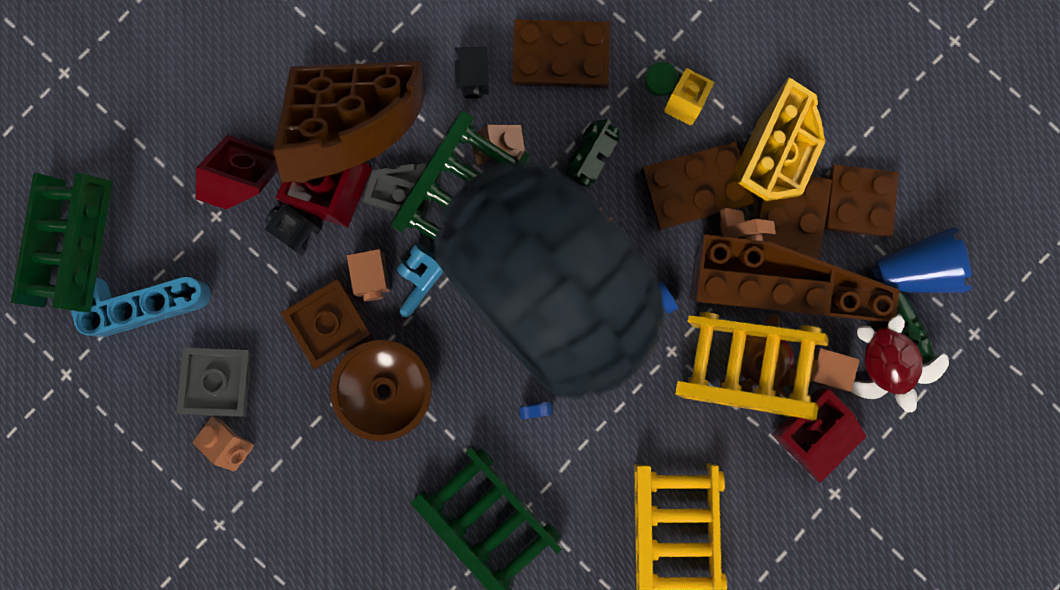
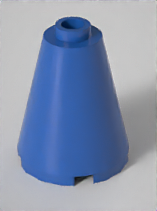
M956 227L947 228L876 260V267L871 268L873 280L899 289L903 293H967L972 289V285L965 286V278L972 277L971 267L964 240H956L953 235L959 232Z

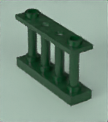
M459 111L390 225L403 233L406 226L410 229L414 227L435 240L434 236L440 227L420 216L422 212L417 209L423 199L428 201L432 199L445 208L451 200L452 196L438 188L439 184L435 182L441 170L446 173L449 170L466 182H469L478 175L477 172L456 160L457 156L452 152L459 142L462 144L467 142L500 164L507 162L514 166L521 161L527 162L530 154L520 150L517 157H513L473 131L475 127L471 126L470 123L474 118L464 111Z
M33 173L11 303L45 308L46 298H54L52 308L90 313L112 181L84 173H75L73 187H65V180ZM63 200H70L67 219H60ZM58 232L65 233L62 252H54ZM52 265H59L56 285L49 284Z
M472 446L466 451L472 460L435 494L430 493L427 495L423 491L410 504L487 590H512L509 587L512 584L511 580L548 545L556 554L562 550L561 544L558 542L562 536L549 522L544 526L491 467L494 461L482 447L476 450ZM482 470L493 482L494 486L458 519L453 518L450 521L442 512L445 508L443 504ZM504 495L517 510L482 543L472 545L464 537L467 533L466 529ZM527 520L539 536L502 570L498 568L495 571L487 562L490 558L488 555Z

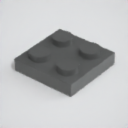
M183 347L176 414L247 417L252 351Z

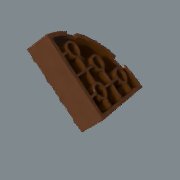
M421 61L291 66L273 149L282 183L293 181L303 183L310 179L339 173L381 155L382 152L401 139L414 124L422 109L425 89Z

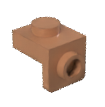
M486 125L476 131V133L515 158L520 150L525 151L521 125ZM472 146V151L476 156V163L478 165L493 160Z
M730 208L720 210V230L723 237L764 241V237L776 234L774 221L753 219L745 222L744 214L741 210Z
M211 416L192 442L212 464L231 471H236L254 447L249 440L239 437L221 419Z

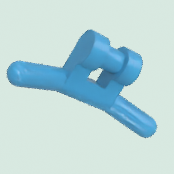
M416 243L410 250L411 256L407 261L403 260L396 268L401 276L416 285L400 307L399 311L403 317L412 315L428 291L443 274V270L437 263L435 255L419 243ZM421 263L428 267L424 273L417 269Z

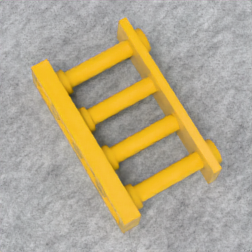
M699 312V317L689 315L688 323L694 328H700L692 377H688V382L677 381L675 392L677 396L685 399L811 420L817 419L818 406L816 403L810 402L811 397L807 395L815 345L828 346L829 339L826 334L821 333V328L801 325L800 330L727 321L720 320L718 314ZM713 330L733 333L725 382H721L720 388L708 386V380H705ZM746 335L767 338L759 388H755L754 393L741 391L742 386L738 385ZM780 340L801 342L794 391L789 394V399L775 397L776 391H773Z
M706 463L707 475H657L656 472H651V466L648 464H634L636 590H727L726 574L721 573L719 492H724L725 479L724 473L719 471L718 465ZM707 488V509H657V506H652L651 492H657V489ZM708 522V543H658L657 540H652V526H657L658 523ZM658 557H708L709 577H658V574H653V560H658Z

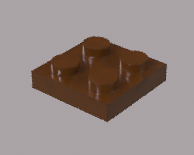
M835 164L831 166L829 179L832 180L824 230L885 238L892 237L899 172Z
M339 279L334 280L281 312L282 317L315 370L373 336Z

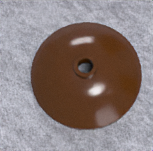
M388 340L369 341L349 351L337 365L330 387L331 403L339 421L353 434L370 441H390L411 432L426 415L432 396L431 378L424 362L410 348ZM383 384L390 387V393L386 397L381 396L379 393V388Z

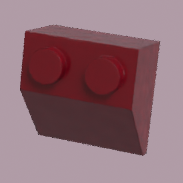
M364 162L339 173L310 179L303 183L295 181L283 182L276 195V199L321 220L348 228L372 168Z

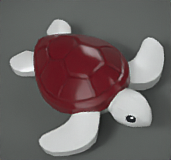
M896 314L888 321V328H880L876 332L870 326H859L857 328L858 337L868 343L864 364L872 380H854L851 392L866 399H877L884 396L887 392L893 393L899 406L904 411L912 413L916 410L918 404V396L913 388L917 383L927 384L938 380L949 366L947 355L940 353L928 363L923 364L918 346L901 333L904 328V319L900 314Z

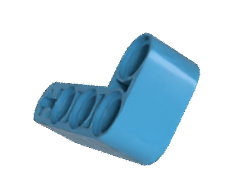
M96 277L91 312L71 311L75 327L81 334L107 337L201 309L210 302L211 290L205 282L190 277H182L112 298L107 282ZM192 288L196 289V292L191 294V299L185 297H178V295L183 296L190 294L192 292ZM163 295L165 298L164 307L157 311L155 301L158 296ZM130 304L133 308V313L126 320L123 312L126 306ZM96 314H99L101 322L94 329L92 320Z

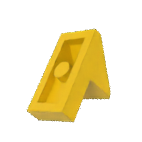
M686 68L664 112L688 125H692L701 112L715 82Z

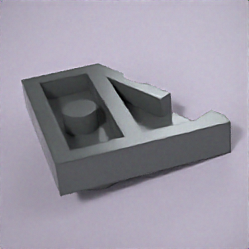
M412 163L401 165L394 169L372 170L363 202L397 213L427 163L417 165ZM442 170L435 180L436 183H439ZM423 199L417 209L422 212L420 216L428 219L433 202L432 199L429 201Z

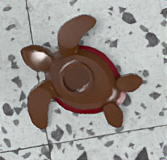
M772 314L765 320L764 326L780 327L781 320L777 314ZM746 335L741 373L746 380L740 381L738 384L742 386L741 391L754 393L755 388H759L767 339L765 337ZM780 340L773 391H776L775 397L786 398L783 388L786 385L794 388L797 369H794V356L790 346L785 340ZM813 359L809 384L819 373L820 365L816 359Z

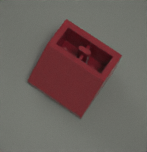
M817 389L810 396V402L816 403L818 406L816 420L790 416L772 434L818 483H821L867 437L854 414L830 389Z

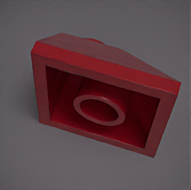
M226 135L196 167L195 199L227 210L258 195L278 171L274 151Z

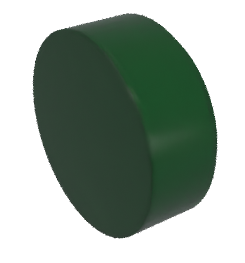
M665 62L653 64L645 76L647 90L658 97L667 96L672 93L678 82L677 71L672 65Z

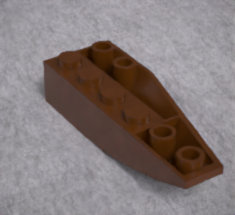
M703 235L693 266L690 299L696 302L888 322L897 314L900 290L773 242Z

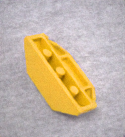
M790 77L785 81L758 119L735 168L738 184L766 201L797 197L804 193L825 144L822 121L817 109L818 100L815 93Z

